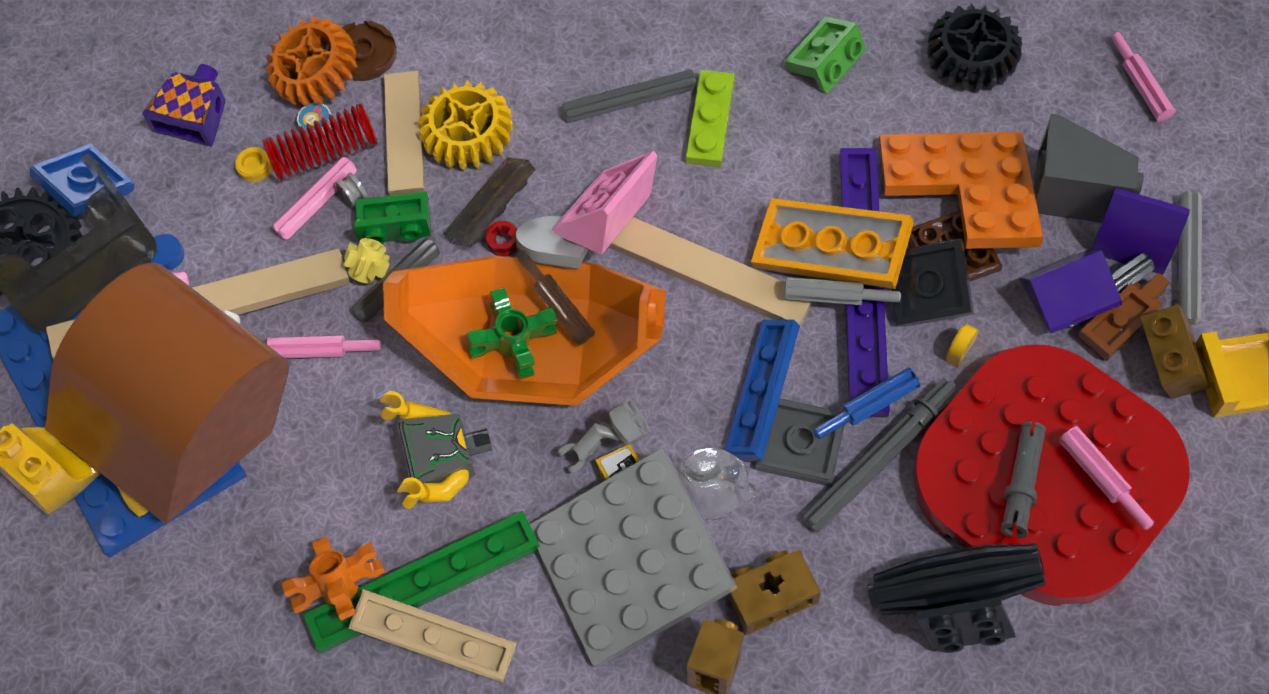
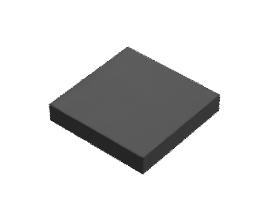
M780 398L763 460L756 462L755 470L832 487L845 425L821 439L816 438L813 431L816 427L842 413V411Z

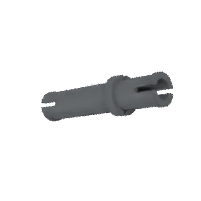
M1032 421L1024 422L1020 427V437L1011 484L1005 488L1004 500L1007 504L1000 528L1001 532L1009 537H1012L1015 522L1017 528L1016 538L1027 536L1030 510L1037 501V492L1034 489L1044 437L1047 431L1046 427L1038 422L1035 423L1033 436H1031L1032 432H1030Z

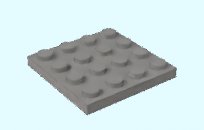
M663 448L530 524L540 545L537 548L586 653L592 665L596 668L738 589L674 465Z

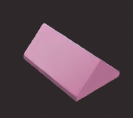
M654 150L603 170L552 228L554 233L602 255L651 194L657 162V155Z

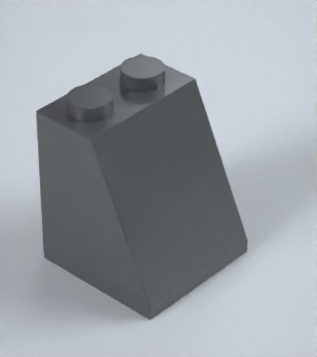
M1051 114L1037 153L1034 193L1038 213L1102 223L1105 210L1115 188L1140 194L1144 174L1138 172L1139 157L1058 114Z

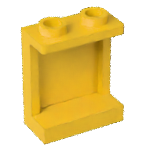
M1217 331L1202 333L1196 341V346L1210 388L1205 389L1213 417L1269 410V333L1219 340Z

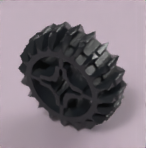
M971 3L967 10H964L958 5L953 13L946 11L942 19H937L934 23L933 29L928 36L927 58L931 59V69H938L939 79L949 76V87L956 82H960L962 91L968 85H973L978 93L982 88V84L989 90H992L996 82L1003 85L1008 76H1012L1016 71L1017 63L1020 62L1022 56V37L1018 36V26H1011L1010 16L1000 17L999 9L990 12L986 4L981 9H975ZM977 42L976 50L972 52L973 44Z

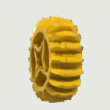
M468 80L463 87H458L453 81L452 89L448 91L440 87L439 97L429 95V105H422V116L418 117L419 136L424 144L425 151L429 155H433L434 160L438 164L445 161L446 166L452 169L456 163H459L460 168L465 171L467 163H473V166L479 169L480 160L484 159L492 164V153L502 156L503 146L509 145L511 140L510 134L513 131L512 114L503 95L498 96L494 87L486 90L482 82L472 87ZM488 128L482 135H480L484 129Z

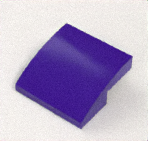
M1115 188L1093 242L1092 250H1102L1105 258L1124 264L1139 253H1145L1154 262V271L1152 272H1159L1163 275L1181 237L1190 209Z

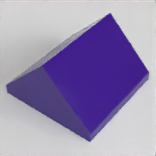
M1088 249L1019 278L1024 290L1051 334L1122 305V299L1102 250Z

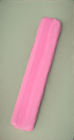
M341 157L273 224L275 233L284 240L290 239L338 191L335 182L337 180H346V174L349 172L352 174L356 173L357 169L354 163L346 157Z

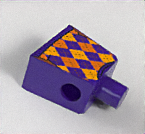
M200 64L194 76L179 72L172 73L142 113L152 132L212 147L226 102L219 85L215 82L218 72L207 64Z

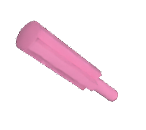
M1120 32L1114 33L1111 39L1125 60L1122 66L1156 118V121L1162 122L1171 118L1176 113V109L1171 105L1139 54H1133Z
M345 336L268 337L267 345L284 358L343 357L345 352L379 351L381 349V341L379 339L346 340Z
M1078 426L1068 430L1059 440L1063 447L1112 503L1119 501L1143 529L1147 530L1152 527L1154 521L1129 494V490L1132 487Z

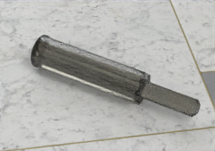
M523 250L519 251L516 254V258L535 281L533 289L548 308H553L558 321L578 346L589 341L596 333L553 277L550 274L544 276L528 254Z

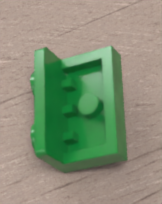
M427 191L356 200L357 220L353 223L359 242L362 238H369L383 244L385 241L391 240L415 241L421 237L432 236Z

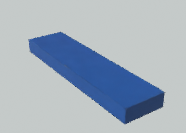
M794 319L762 320L723 452L728 459L744 461L763 460L800 325Z

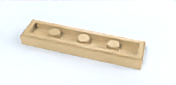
M410 71L384 74L389 195L425 192L423 142L420 140L418 117L422 116L419 72Z
M364 589L355 609L356 614L353 615L349 625V629L502 683L517 645L515 642Z

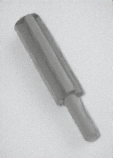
M787 277L785 283V299L851 305H862L863 300L898 303L901 300V293L899 291L864 289V283Z

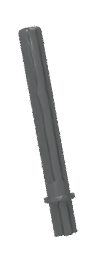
M942 378L923 398H916L914 400V407L803 514L802 519L805 524L814 532H820L931 422L933 423L939 414L959 393L955 388L956 385L951 380L948 382L945 378Z

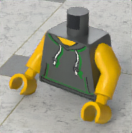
M395 391L385 393L380 399L381 403H388L392 406V408L385 407L380 412L382 419L389 421L397 415L402 419L397 421L409 477L403 480L397 492L411 494L406 496L402 502L403 506L407 509L413 508L419 500L422 503L450 501L468 483L469 478L475 476L471 456L493 450L488 429L484 428L465 434L460 415L410 401L404 402L403 397Z

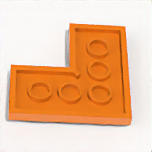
M1022 132L879 135L884 196L957 194L966 249L1041 247L1043 233Z

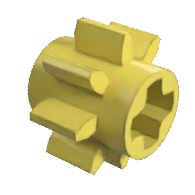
M362 238L358 246L349 243L343 265L349 267L348 275L358 282L369 284L374 281L375 276L383 278L386 275L390 265L388 262L390 256L385 254L386 248L380 242L369 238Z

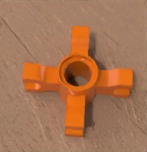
M327 536L312 542L317 557L310 563V575L303 578H291L281 583L287 598L296 593H301L290 599L294 612L297 614L307 609L314 600L323 597L326 603L335 605L341 621L355 615L356 612L351 598L358 590L357 580L373 578L386 573L380 558L367 562L377 557L372 542L361 546L354 555L348 558H344L341 552L332 550Z

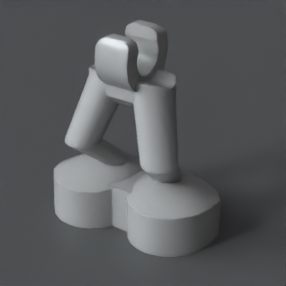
M633 401L624 402L609 411L612 425L602 421L599 424L595 423L578 443L572 442L559 449L558 454L560 457L567 454L570 450L578 454V462L567 468L570 473L584 468L588 458L595 454L594 451L606 438L622 441L629 445L651 433L647 421Z

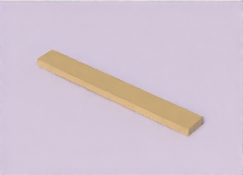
M338 248L193 287V289L223 312L227 310L239 315L349 285L350 282ZM75 319L46 327L53 360L61 341Z

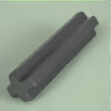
M424 239L352 306L354 315L362 322H368L384 307L383 282L393 271L428 266L439 255L438 246L432 240Z

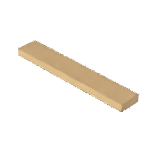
M632 217L608 247L773 320L794 319L801 326L813 301L785 299L786 282Z

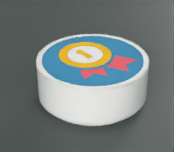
M311 103L309 106L301 108L298 112L297 123L303 127L307 137H309L306 124L309 123L318 138L314 127V120L318 121L325 135L321 118H325L330 129H332L328 118L331 111L324 104Z

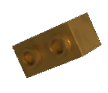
M1179 304L1141 316L1140 318L1161 385L1170 398H1178L1210 388L1189 321Z
M799 549L789 554L787 550L779 551L768 557L766 564L752 570L748 566L731 574L738 589L727 594V597L746 636L819 603L821 590ZM769 583L772 588L778 587L777 594L773 595L770 590L764 591V584Z
M716 618L714 622L706 619L703 620L687 664L688 686L709 694L729 693L743 652L744 633L737 631V625L720 618Z

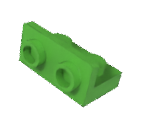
M825 16L785 60L788 71L815 78L820 92L828 93L866 50L857 23Z

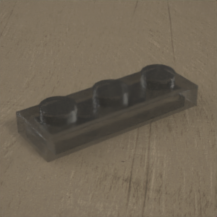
M507 157L443 233L451 244L472 247L484 237L485 230L494 219L504 213L506 205L513 196L527 185L528 178L536 170L528 159Z

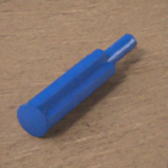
M907 367L843 405L842 413L814 429L815 437L821 439L848 422L854 426L919 388L920 382L917 375L911 368Z

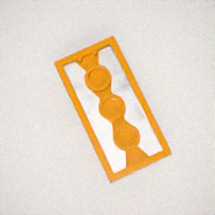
M771 198L751 263L755 269L844 282L864 283L865 285L895 289L914 222L911 215Z

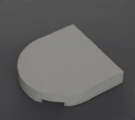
M543 216L531 219L523 223L516 232V248L526 253L527 259L535 263L579 269L588 251L587 248L554 233L552 228L562 216Z

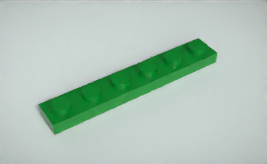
M521 511L358 588L351 601L356 609L364 589L418 608L538 551L537 548L540 545L524 512ZM326 603L303 614L316 648L321 654L362 635V633L349 629L353 616L342 621L340 620L335 605Z

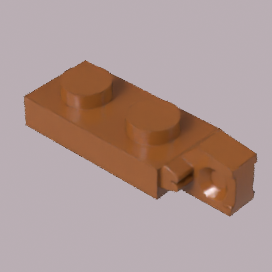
M1158 272L1144 287L1138 282L1135 284L1130 283L1120 293L1122 305L1096 315L1081 329L1078 337L1108 361L1143 327L1141 316L1159 311L1163 303L1158 298L1166 291L1165 288L1170 284V281Z

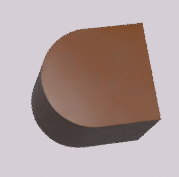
M158 263L142 264L126 271L102 289L82 310L65 334L52 364L45 430L167 524L272 433L288 378L289 364L283 356L164 266Z

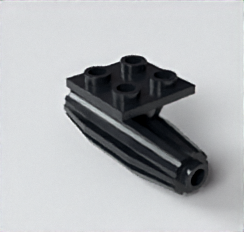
M1037 543L989 544L923 556L874 574V583H868L867 589L871 606L873 608L879 607L881 614H916V620L933 650L943 653H954L961 651L964 646L980 643L985 646H995L1002 644L1006 639L1015 638V629L1002 600L1046 585V577Z

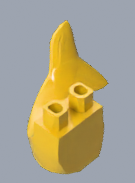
M11 423L0 429V472L46 515L61 508L81 493L101 474L45 430V427L19 428ZM119 488L125 503L138 517L148 512L145 507Z

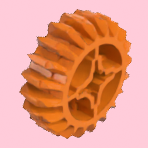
M314 16L309 23L300 19L297 27L289 25V32L285 35L278 34L280 41L278 44L270 45L273 53L266 56L269 65L265 70L269 76L270 85L282 99H286L297 107L301 104L309 106L314 102L322 105L327 97L335 100L334 93L338 90L345 91V81L353 80L350 71L358 68L354 60L358 54L354 48L353 40L348 33L337 23H333L327 18L320 20ZM331 46V51H325V47ZM293 73L298 74L297 80L293 79Z

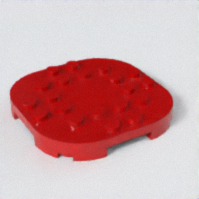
M1023 345L1000 352L985 362L936 418L921 441L915 459L913 476L918 504L929 523L944 538L949 535L965 548L989 544L1037 543L1045 570L1046 585L1021 595L1039 603L1060 606L1061 604H1087L1098 600L1114 590L1124 580L1182 504L1189 485L1190 466L1185 445L1177 430L1152 405L1073 352L1049 345ZM1032 421L1031 436L1034 434L1036 422L1044 425L1047 430L1034 489L1037 492V501L1030 510L1027 536L1016 538L1017 528L1015 522L1012 537H1009L1000 530L1007 504L1004 500L1005 488L1011 484L1021 424ZM1078 426L1132 487L1129 490V494L1154 521L1152 527L1147 530L1143 529L1119 501L1112 503L1063 447L1059 440L1068 430Z

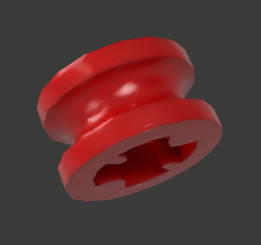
M498 221L487 229L486 241L490 252L494 255L501 257L509 256L517 250V229L512 223ZM503 233L509 235L510 241L508 243H505L503 240V244H497V235L500 234L501 237H503Z

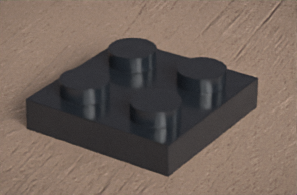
M961 239L906 249L896 288L892 289V291H899L901 293L900 302H894L897 326L903 327L974 315L964 243Z

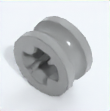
M349 172L346 174V180H337L335 184L343 198L354 209L356 207V200L366 199L368 195L355 175Z

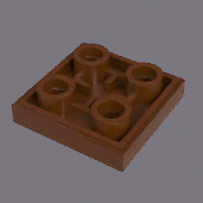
M960 210L913 226L908 242L909 248L961 239L964 243L969 282L999 272L1002 269L1003 265L993 248L966 249Z

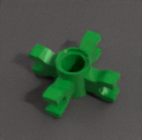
M505 287L490 291V296L493 300L490 302V306L496 317L495 327L467 333L469 341L467 348L471 358L481 357L497 349L501 354L513 358L519 379L533 376L534 370L532 366L535 365V361L528 348L529 339L546 337L557 333L554 325L557 323V317L553 308L542 310L533 316L527 317L523 312L512 309ZM508 331H516L519 334L510 336L505 333Z

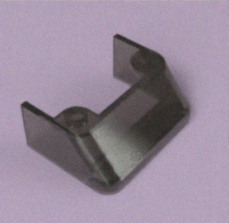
M87 154L80 159L102 187L89 197L85 206L86 215L95 228L35 270L19 255L9 254L0 258V290L30 327L37 331L47 332L46 327L67 321L84 309L102 289L117 277L134 267L149 263L157 251L156 240L102 166Z

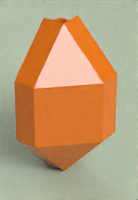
M489 256L393 271L383 282L384 320L470 398L578 406L660 341L664 329L666 290L596 263L582 262L579 269L539 264L527 258ZM505 287L512 309L523 312L527 317L533 316L542 310L553 308L557 317V323L554 324L557 333L546 337L529 339L528 348L535 361V365L532 366L534 370L533 376L519 379L513 358L501 354L497 349L481 357L471 358L467 348V343H469L467 333L495 327L496 317L490 306V302L493 301L490 291ZM508 331L505 334L514 336L518 335L519 333L516 331Z

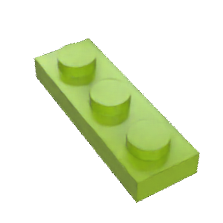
M700 70L686 164L721 167L735 73Z

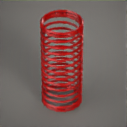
M359 103L355 107L351 106L352 117L348 110L344 109L345 121L337 111L336 118L339 127L334 117L329 114L328 118L332 131L326 119L322 117L321 123L325 135L318 121L314 120L318 139L311 125L307 123L306 128L311 143L303 127L299 125L298 128L304 147L295 129L292 128L291 133L297 151L288 133L284 131L290 155L280 135L277 134L276 138L283 159L272 137L266 138V140L263 139L264 148L278 181L285 180L282 167L289 178L292 177L289 163L294 173L299 175L296 159L304 172L307 171L303 155L309 167L314 169L310 151L317 165L321 167L322 163L317 147L325 163L328 164L329 158L324 143L332 159L336 161L337 158L331 139L339 156L344 157L338 135L347 154L351 156V150L344 129L355 152L358 153L359 149L351 125L362 148L365 150L366 145L358 121L371 147L377 145L375 133L363 104Z

